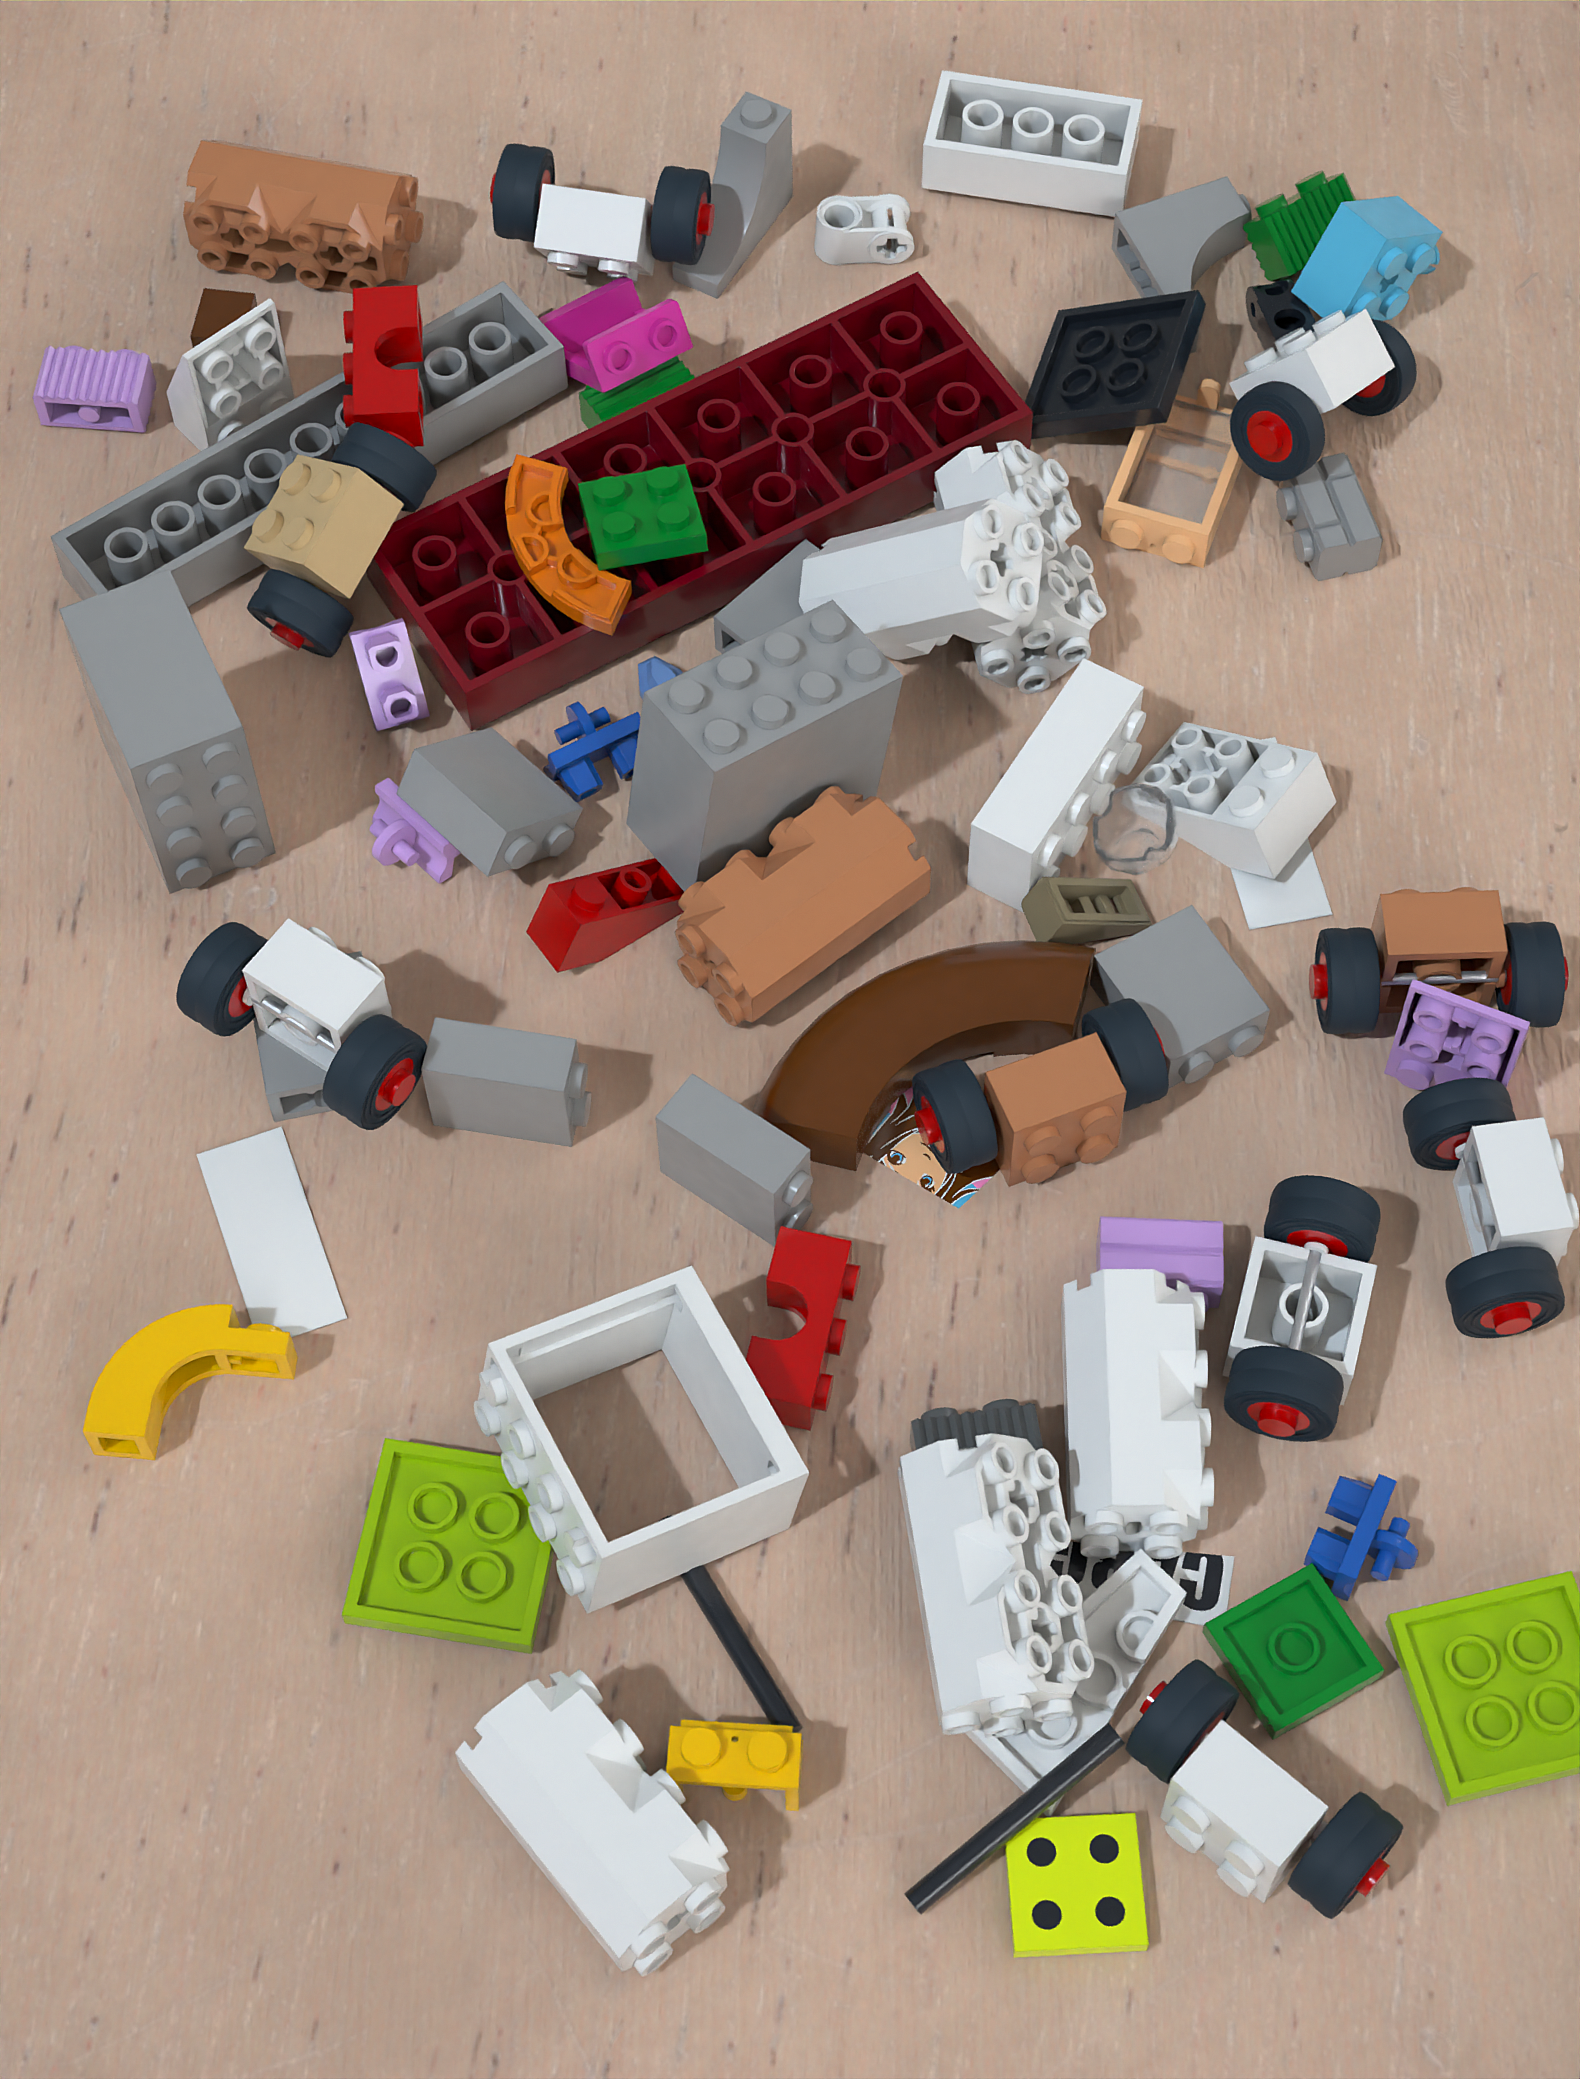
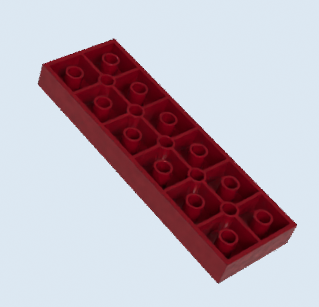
M916 272L529 457L568 469L569 480L564 491L561 510L564 528L574 548L579 549L596 565L597 562L580 502L578 483L594 481L603 477H616L649 471L658 467L686 464L707 534L708 551L605 570L620 578L631 581L632 594L613 636L589 628L559 611L536 590L520 568L509 539L505 510L506 485L511 466L393 522L366 570L367 578L396 620L401 618L404 620L410 642L469 729L473 731L730 603L805 539L819 550H822L824 547L821 545L831 538L889 524L933 502L934 492L937 493L934 482L935 472L965 448L982 446L983 454L999 452L996 443L1016 440L1030 450L1033 412L920 273Z

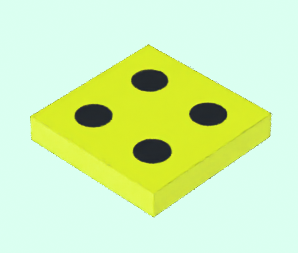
M1136 1813L1036 1818L1004 1845L1013 1958L1147 1951L1149 1944Z

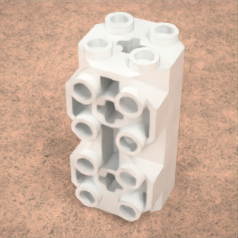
M1016 440L996 443L999 452L983 454L982 446L965 448L935 472L934 482L937 493L934 492V504L936 512L993 498L1023 512L1027 523L1033 522L1038 525L1044 537L1036 616L1027 627L1016 628L1010 637L978 644L971 641L979 675L1008 688L1019 687V690L1025 694L1039 693L1047 689L1051 681H1055L1071 668L1080 664L1083 658L1089 659L1091 656L1089 644L1090 629L1107 614L1106 607L1098 596L1094 578L1091 576V573L1094 571L1091 558L1080 546L1073 545L1069 548L1065 543V540L1081 527V520L1074 510L1069 492L1065 488L1069 484L1067 473L1054 459L1044 461L1040 455L1027 449Z
M993 498L831 538L821 545L824 547L822 550L811 553L803 560L799 604L803 612L806 613L834 600L884 656L897 661L929 654L935 645L942 646L946 644L953 634L978 644L1010 637L1016 628L1027 627L1037 613L1044 537L1038 525L1033 522L1027 523L1023 512Z
M1102 1269L1090 1274L1091 1286L1077 1291V1280L1064 1284L1061 1300L1067 1522L1071 1532V1539L1080 1542L1081 1554L1089 1558H1110L1116 1556L1119 1551H1138L1141 1548L1150 1558L1170 1559L1183 1553L1182 1542L1195 1539L1197 1530H1207L1208 1507H1213L1214 1503L1213 1469L1204 1468L1205 1447H1209L1211 1442V1416L1209 1408H1201L1202 1388L1207 1387L1208 1358L1206 1350H1198L1199 1330L1204 1329L1205 1322L1203 1292H1190L1189 1286L1178 1280L1175 1290L1167 1287L1166 1275L1155 1269Z
M993 1433L975 1436L977 1448L959 1449L957 1438L941 1440L900 1456L898 1478L938 1721L942 1727V1733L945 1735L968 1733L983 1727L986 1738L1007 1737L1024 1731L1022 1721L1034 1718L1035 1721L1045 1722L1070 1717L1073 1714L1071 1698L1079 1681L1089 1678L1094 1670V1658L1088 1645L1082 1612L1083 1598L1080 1587L1071 1576H1058L1050 1566L1056 1552L1067 1548L1071 1540V1532L1065 1519L1058 1481V1464L1048 1450L1043 1448L1035 1450L1027 1439Z
M578 1669L569 1677L561 1671L550 1674L552 1687L545 1688L539 1679L526 1682L481 1718L475 1726V1730L482 1739L473 1750L466 1741L458 1748L455 1753L460 1769L619 1969L624 1972L635 1967L641 1976H646L655 1971L670 1957L673 1952L670 1944L690 1928L695 1934L703 1931L716 1921L725 1910V1905L720 1901L719 1897L727 1888L726 1873L729 1871V1867L722 1856L728 1850L708 1822L701 1820L695 1825L680 1806L686 1801L683 1793L663 1769H660L651 1777L645 1773L647 1768L639 1756L644 1751V1748L639 1739L622 1719H618L612 1724L598 1706L603 1701V1698L584 1672Z

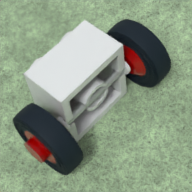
M1366 309L1346 318L1342 310H1339L1314 323L1312 326L1315 332H1312V330L1305 332L1303 327L1296 329L1274 342L1278 350L1277 352L1271 347L1246 360L1244 364L1248 371L1229 383L1238 400L1230 417V434L1234 447L1243 462L1256 474L1269 480L1286 481L1296 478L1311 468L1322 454L1325 444V428L1320 414L1343 404L1346 408L1357 414L1379 416L1392 411L1403 403L1414 388L1417 368L1412 349L1399 331L1386 322L1371 319Z

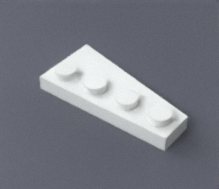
M1140 1548L1082 1603L1088 1645L1094 1658V1670L1089 1678L1079 1681L1071 1698L1072 1716L1045 1722L1035 1721L1034 1718L1022 1721L1024 1731L1007 1737L986 1738L983 1727L965 1734L1025 1793L1110 1722L1184 1603L1187 1592ZM1063 1796L1043 1812L1047 1817H1051Z

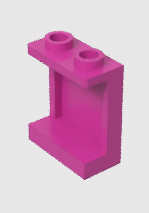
M621 276L538 318L564 346L567 375L602 393L694 347L679 303L673 299H667L646 310L641 306L632 279Z

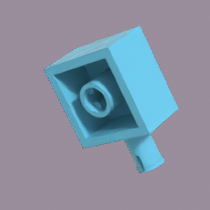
M1399 196L1341 202L1291 292L1322 318L1339 310H1342L1346 318L1366 309L1371 319L1391 320L1407 304L1409 299L1407 292L1417 275L1429 274L1435 270L1432 264H1439L1440 253L1436 243L1443 232Z

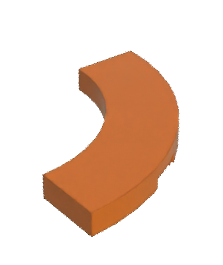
M516 454L506 485L505 510L509 539L520 568L536 590L559 611L589 628L613 636L632 594L631 581L620 578L605 570L599 571L598 566L579 549L574 548L570 542L561 514L563 495L569 480L568 469Z

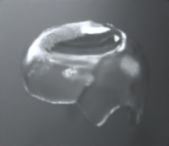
M1140 782L1118 787L1111 791L1106 811L1100 817L1095 816L1093 819V844L1098 858L1111 870L1136 876L1146 874L1165 863L1173 854L1178 843L1177 816L1171 799L1159 787Z

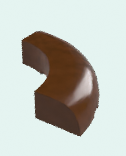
M1028 940L985 942L943 950L911 960L881 973L847 993L820 1014L801 1033L774 1067L756 1100L752 1112L809 1148L810 1161L857 1171L862 1154L873 1133L891 1111V1105L912 1087L913 1076L918 1072L931 1067H937L954 1059H965L983 1053L992 1052L993 1057L1021 1054L1034 1055L1074 1041L1092 973L1096 948L1062 942Z

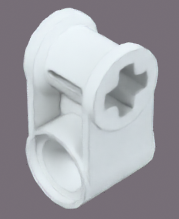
M896 194L858 197L836 195L824 199L817 208L814 244L816 255L823 262L838 266L853 263L896 264L908 259L914 251L913 236L907 231V222L911 215L909 203L905 198ZM888 209L892 210L891 220H888ZM887 239H891V249H887Z

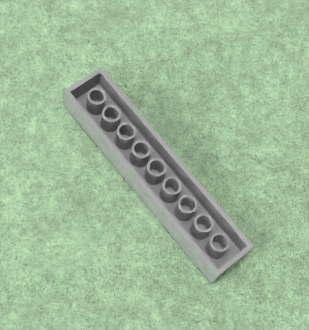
M504 281L423 326V362L401 363L391 367V369L398 370L418 369L424 403V446L415 447L414 449L421 453L432 465L437 464L568 388L564 346ZM344 371L52 535L51 540L64 578L80 598L85 600L170 569L187 607L264 564L245 550L244 546L252 534L254 521L260 513L266 510L276 493L283 471L293 463L297 454L331 462L334 453L349 429L345 427L343 395H353V385L346 386Z

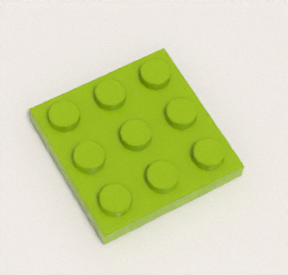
M385 1438L342 1611L345 1624L532 1654L554 1549L549 1540L546 1542L540 1541L534 1532L528 1513L529 1506L531 1505L522 1488L514 1489L508 1482L503 1471L501 1456Z
M1572 1571L1388 1614L1385 1625L1447 1806L1580 1774V1592Z

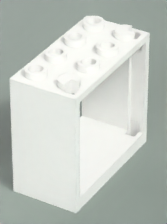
M692 1265L488 1343L483 1372L479 1373L478 1400L474 1402L477 1422L487 1437L494 1435L503 1452L501 1454V1463L508 1482L514 1489L522 1488L531 1505L529 1506L528 1513L534 1532L540 1541L546 1542L549 1540L559 1559L556 1562V1567L564 1589L570 1596L578 1595L587 1614L688 1572L692 1568L707 1564L789 1529L809 1471ZM662 1349L739 1489L607 1542L532 1400Z

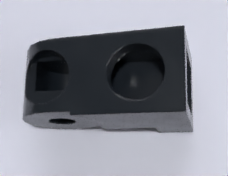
M1284 279L1267 285H1255L1247 288L1246 308L1251 327L1257 332L1264 350L1273 347L1274 351L1277 352L1278 350L1274 342L1303 327L1305 332L1309 330L1315 332L1312 325L1316 321L1307 304L1291 292L1295 285L1292 279Z

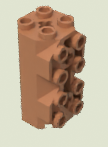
M201 140L188 170L186 186L196 187L195 203L185 201L183 217L189 243L198 250L197 258L207 268L252 275L261 279H270L275 276L280 266L288 262L296 268L295 276L305 286L353 294V288L376 287L390 279L405 280L409 266L411 242L418 243L420 241L424 224L423 213L415 211L418 195L417 177L404 173L220 140Z
M831 786L819 795L813 806L796 818L788 817L776 825L769 835V843L774 848L767 857H756L750 850H741L727 862L723 870L706 882H696L686 889L678 902L679 907L684 912L677 920V929L675 930L679 947L684 956L677 960L678 967L685 979L693 987L699 988L703 986L714 998V1004L718 1012L729 1025L736 1027L744 1020L753 1023L929 894L931 867L924 855L916 861L913 859L908 847L916 842V839L910 828L879 797L870 796L863 801V795L845 794L838 786Z

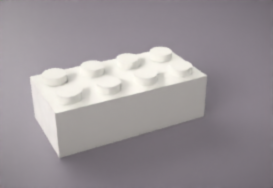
M942 70L923 144L922 188L1115 217V213L1124 210L1138 144L1142 99Z
M1083 658L971 823L967 885L1024 913L1021 907L1022 900L1042 877H1059L1060 868L1058 866L1066 854L1074 857L1081 848L1088 831V827L1085 825L1093 813L1101 816L1108 807L1115 791L1113 783L1120 772L1128 775L1139 758L1142 745L1137 743L1136 740L1146 719V713L1141 711L1143 686Z

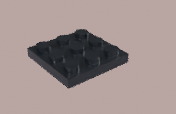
M1199 290L1058 310L1025 403L1033 412L1031 439L1167 423L1206 308V303Z

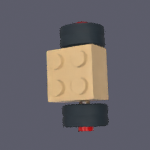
M356 422L349 427L331 462L297 454L293 463L283 471L276 493L266 510L260 513L254 521L252 534L244 546L245 550L271 568L262 578L259 588L254 592L248 603L247 610L255 619L271 630L270 635L277 641L294 650L299 651L300 648H303L323 657L331 658L336 654L343 638L347 635L353 624L354 617L341 603L327 593L348 599L351 598L400 510L411 513L415 512L420 507L426 492L436 479V468L421 453L415 450L414 445L407 439L394 432H385L374 426Z

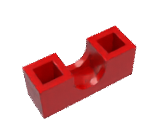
M417 285L353 288V311L343 312L346 344L353 343V352L343 353L346 386L353 385V395H343L345 427L349 428L356 422L364 423L385 432H394L407 439L414 447L424 446V403L418 369H391V367L401 363L423 362V319Z
M780 1226L766 1279L767 1306L789 1310L798 1315L805 1325L795 1335L781 1340L752 1335L746 1362L782 1425L811 1431L816 1410L826 1412L828 1409L834 1375L826 1374L825 1372L830 1354L841 1355L848 1321L839 1318L843 1299L854 1301L861 1265L852 1264V1241Z

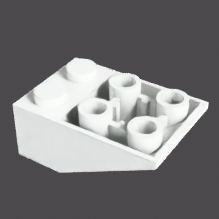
M270 298L181 357L166 393L175 427L200 451L205 450L295 399L275 303Z
M1187 722L1181 724L1121 795L1123 803L1227 867L1275 879L1336 803L1318 753Z

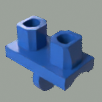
M578 701L567 706L566 713L569 723L554 730V734L560 745L575 738L578 740L548 754L549 765L544 766L543 770L546 776L553 782L560 780L562 786L575 802H579L602 789L604 784L593 764L608 756L621 780L633 776L641 716L638 712H635L596 731V728L611 722L605 707L588 714L583 705Z
M1379 1474L1374 1486H1371L1362 1481L1339 1476L1325 1513L1357 1526L1352 1539L1348 1540L1318 1527L1303 1563L1305 1566L1313 1563L1320 1575L1334 1581L1331 1589L1334 1596L1348 1602L1367 1554L1375 1559L1370 1574L1380 1581H1387L1393 1568L1411 1569L1415 1565L1419 1554L1415 1545L1406 1539L1410 1528L1409 1522L1399 1517H1393L1388 1530L1378 1529L1396 1485V1480Z

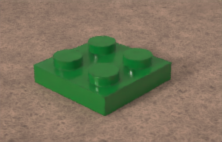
M686 464L658 467L649 471L616 477H603L594 481L578 483L580 502L599 571L708 551L707 534Z
M1313 1563L1206 1622L1202 1631L1272 1740L1377 1681L1384 1672V1668Z

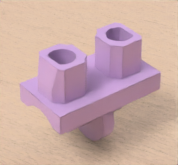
M401 618L378 627L350 632V641L376 731L429 717V710L404 620Z
M391 779L383 780L375 785V793L379 796L380 801L369 829L377 838L372 848L373 857L384 866L392 865L399 860H402L407 866L417 863L439 884L452 876L454 858L461 852L396 794L399 787Z

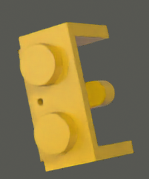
M681 1719L680 1726L670 1725L666 1773L674 1780L682 1793L683 1784L721 1786L724 1796L732 1801L743 1799L748 1792V1788L785 1790L786 1811H799L803 1753L802 1733H793V1726Z

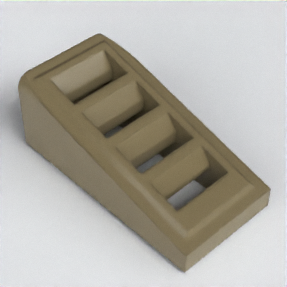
M1042 877L1023 898L1021 903L1022 910L1036 941L1077 944L1136 934L1152 926L1131 879ZM1109 899H1113L1119 914L1115 913Z

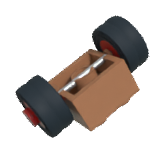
M1461 887L1450 892H1419L1414 889H1401L1388 894H1380L1371 929L1365 927L1348 929L1327 928L1320 931L1316 944L1315 964H1311L1309 969V990L1311 999H1316L1317 1014L1322 1031L1327 1034H1344L1348 1032L1355 1034L1374 1031L1379 1013H1402L1413 979L1488 1007L1495 990L1499 1011L1529 1021V1027L1544 1028L1555 1026L1560 1020L1564 995L1568 987L1569 972L1568 963L1563 954L1560 935L1555 924L1546 921L1504 924L1499 890L1479 891L1472 887Z
M1126 998L1087 1012L1082 1017V1038L985 1072L984 1091H982L970 1067L962 1059H954L915 1074L912 1079V1088L917 1110L914 1113L916 1125L922 1140L926 1145L930 1146L935 1158L944 1171L948 1174H956L972 1166L987 1163L995 1158L1008 1187L1024 1181L1029 1184L1039 1183L1053 1176L1062 1167L1079 1161L1084 1164L1094 1163L1109 1155L1114 1148L1118 1147L1123 1112L1138 1108L1142 1104H1149L1160 1100L1167 1095L1169 1088L1165 1052L1161 1038L1139 1003L1132 998Z

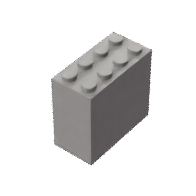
M170 569L60 608L59 611L101 739L169 894L184 888L199 887L210 878L236 868L251 867L259 863L263 858L275 854L276 851L243 726Z
M831 600L645 691L626 824L684 892L694 883L699 881L706 882L725 868L727 862L741 850H750L756 857H767L774 848L769 843V835L776 825L788 817L796 818L813 806L819 795L827 788L838 786L845 794L863 795V801L870 796L876 797L903 675L835 601Z

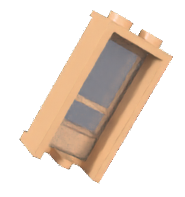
M1213 379L1202 380L1198 389L1197 400L1176 394L1167 423L1135 427L1104 505L1100 539L1115 543L1125 549H1137L1162 556L1175 563H1186L1204 568L1206 557L1243 462L1234 447L1230 434L1232 409L1219 406L1221 385Z

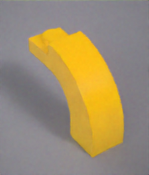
M213 1304L187 1308L164 1316L147 1325L128 1339L115 1352L105 1365L93 1388L83 1426L84 1436L93 1454L155 1460L161 1428L167 1410L182 1391L204 1378L215 1375L234 1374L294 1380L298 1356L290 1332H283L276 1326L264 1323L251 1324L247 1329L241 1328L232 1304Z

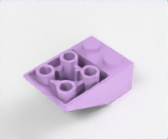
M1413 979L1384 1074L1395 1077L1403 1085L1416 1090L1428 1089L1456 1079L1476 1077L1496 1080L1507 1088L1529 1031L1530 1022Z

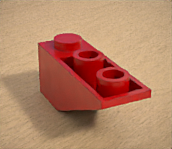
M656 858L548 884L526 933L556 972L559 973L602 961L680 915L684 911L679 907L678 902L684 891Z

